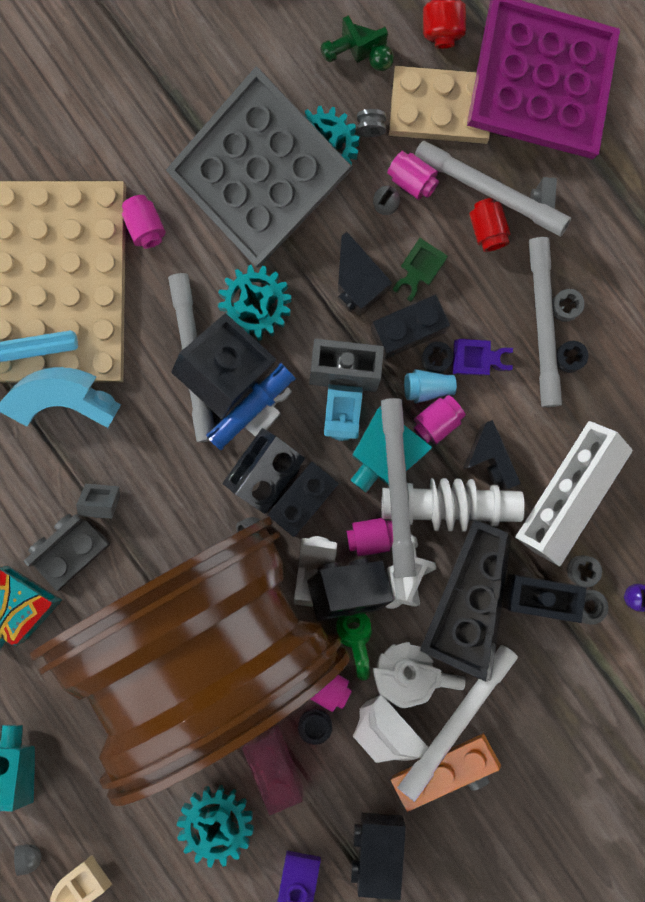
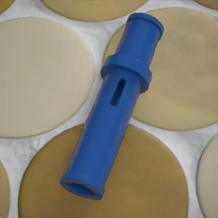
M280 363L260 384L256 382L252 386L253 391L208 432L206 436L219 450H223L267 405L270 407L276 403L274 399L296 378Z

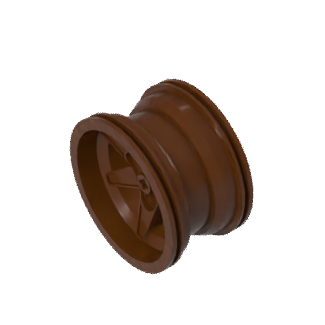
M270 516L163 573L29 653L33 661L41 657L44 658L47 665L38 669L40 675L50 670L64 691L78 700L87 697L108 736L99 755V760L105 769V773L101 776L99 782L103 789H110L107 797L112 805L122 806L149 797L222 759L306 703L327 686L348 664L350 656L345 648H339L341 640L338 635L327 636L320 623L299 621L278 584L283 580V562L273 543L281 535L279 532L272 535L268 534L266 528L273 524Z

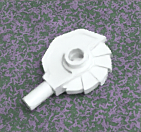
M410 642L396 646L395 644L391 645L384 654H380L377 668H373L379 694L400 708H408L428 702L436 688L444 687L464 690L465 677L441 673L442 670L433 667V660L427 654L420 651L421 647L410 645Z

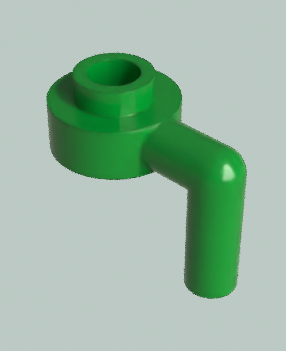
M365 613L340 617L336 625L337 635L341 643L352 648L357 677L365 681L370 677L369 658L365 646L372 633L370 619ZM352 622H357L360 624V626L357 629H350L347 627L348 624Z

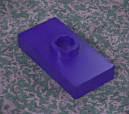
M286 851L277 902H313L321 857Z

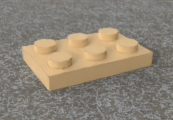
M395 66L389 136L487 144L490 137L489 131L467 126L477 72Z

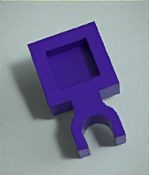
M454 340L453 374L487 376L490 375V366L497 371H511L513 365H503L500 361L501 354L513 353V348H500L491 351V341Z

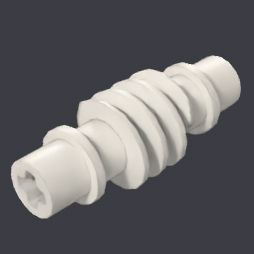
M433 478L430 479L429 489H413V484L407 483L410 525H412L413 520L432 519L434 530L438 531L441 520L445 519L448 531H452L455 520H459L462 532H466L469 520L489 521L492 527H497L499 522H522L524 495L522 491L499 490L498 485H492L490 490H476L474 479L468 480L465 488L461 479H455L452 488H450L449 481L446 478L440 480L438 489ZM382 488V519H392L389 488Z

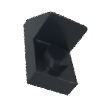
M493 420L482 424L463 469L489 460L491 466L487 467V471L494 485H500L501 490H505L521 484Z

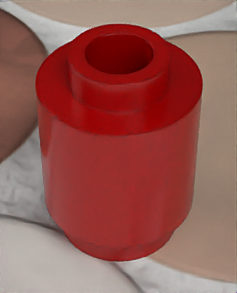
M493 198L475 203V209L469 215L478 245H482L484 252L495 251L509 245L508 237L511 235L502 203L494 202Z

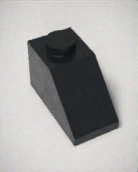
M346 231L341 237L338 292L340 295L337 298L347 311L352 312L354 310L360 316L390 291L392 282Z

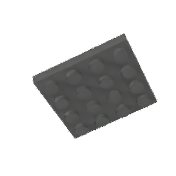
M256 66L169 165L166 171L255 267H261L354 168L261 69Z

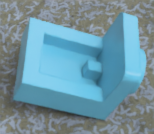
M328 385L324 426L325 436H331L339 441L358 438L363 387Z

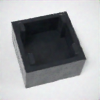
M225 313L179 353L171 373L223 419L253 390L252 386L256 382L260 384L266 378L277 359Z

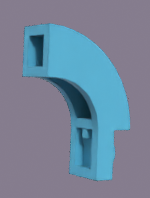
M53 367L36 371L21 379L1 400L0 413L28 426L39 411L48 407L63 406L71 408L108 428L121 404L117 403L110 394L91 388L96 376L78 369Z

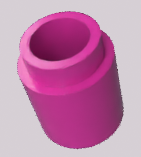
M401 151L394 158L387 172L392 177V182L417 200L423 196L430 197L439 183V180L436 179L438 174L436 169L413 153L407 154L404 151Z
M136 195L125 200L122 204V217L136 246H143L144 249L159 245L166 231L153 202L149 201L145 195Z
M447 395L444 399L438 398L415 417L414 420L417 425L413 429L425 442L431 441L436 445L461 425L460 420L466 414L457 401L450 395Z
M378 518L352 523L353 530L346 531L349 550H356L358 557L390 552V548H392V520L385 521V519Z
M337 675L310 700L331 712L336 707L343 709L352 690L347 688L349 680Z

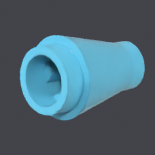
M417 369L413 373H406L405 397L407 400H414L415 403L447 395H455L457 383L454 375H444Z

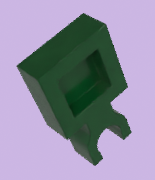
M419 238L401 265V268L409 273L405 278L400 279L392 290L398 293L403 285H410L412 292L407 300L412 303L418 293L419 283L422 281L430 286L448 259V255Z

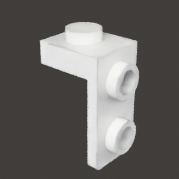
M319 536L311 537L310 539L302 538L294 604L313 607L307 580L318 572V567L335 562L336 542H330L327 538Z

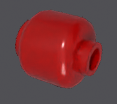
M431 0L423 7L424 38L434 42L435 48H452L455 46V41L465 36L466 5L463 1Z

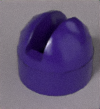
M633 584L629 586L624 594L626 605L632 610L645 612V605L642 606L641 590H644L645 594V585Z

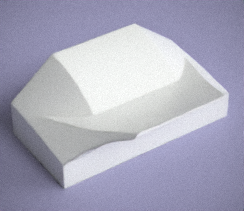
M382 695L366 701L361 706L360 719L353 737L376 763L391 760L409 761L418 759L429 748Z

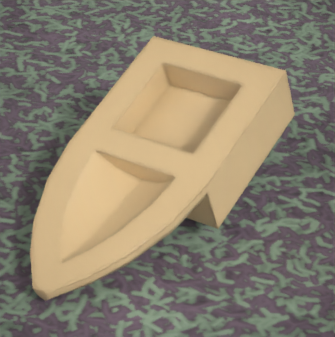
M91 855L59 881L52 892L50 902H91L104 893L112 883L93 855Z

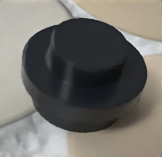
M321 709L307 710L301 715L298 722L299 735L305 742L312 745L324 743L332 733V720L330 716Z

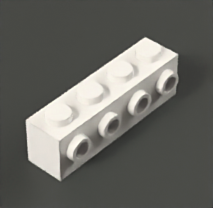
M588 421L515 537L534 553L559 567L561 566L633 451L618 432Z

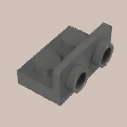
M68 514L54 526L57 531L48 539L43 537L35 542L28 549L30 555L23 561L28 567L34 566L56 591L61 590L110 545L108 540L86 516H78L77 514L72 516Z

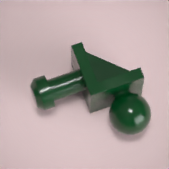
M349 15L344 17L342 21L343 37L333 42L327 40L320 47L323 58L330 63L337 59V55L349 49L357 63L369 57L370 65L377 71L389 69L394 61L393 51L387 46L388 31L386 27L376 31L353 24Z

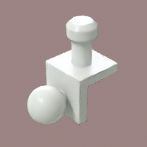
M411 535V541L414 546L416 576L394 578V566L387 568L389 586L394 601L385 606L386 608L394 609L401 604L414 607L420 605L418 594L420 581L423 575L436 570L434 562L416 556L415 548L418 547L417 538Z

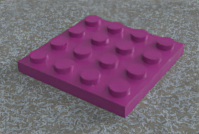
M490 0L467 126L594 159L599 155L620 29L522 0Z

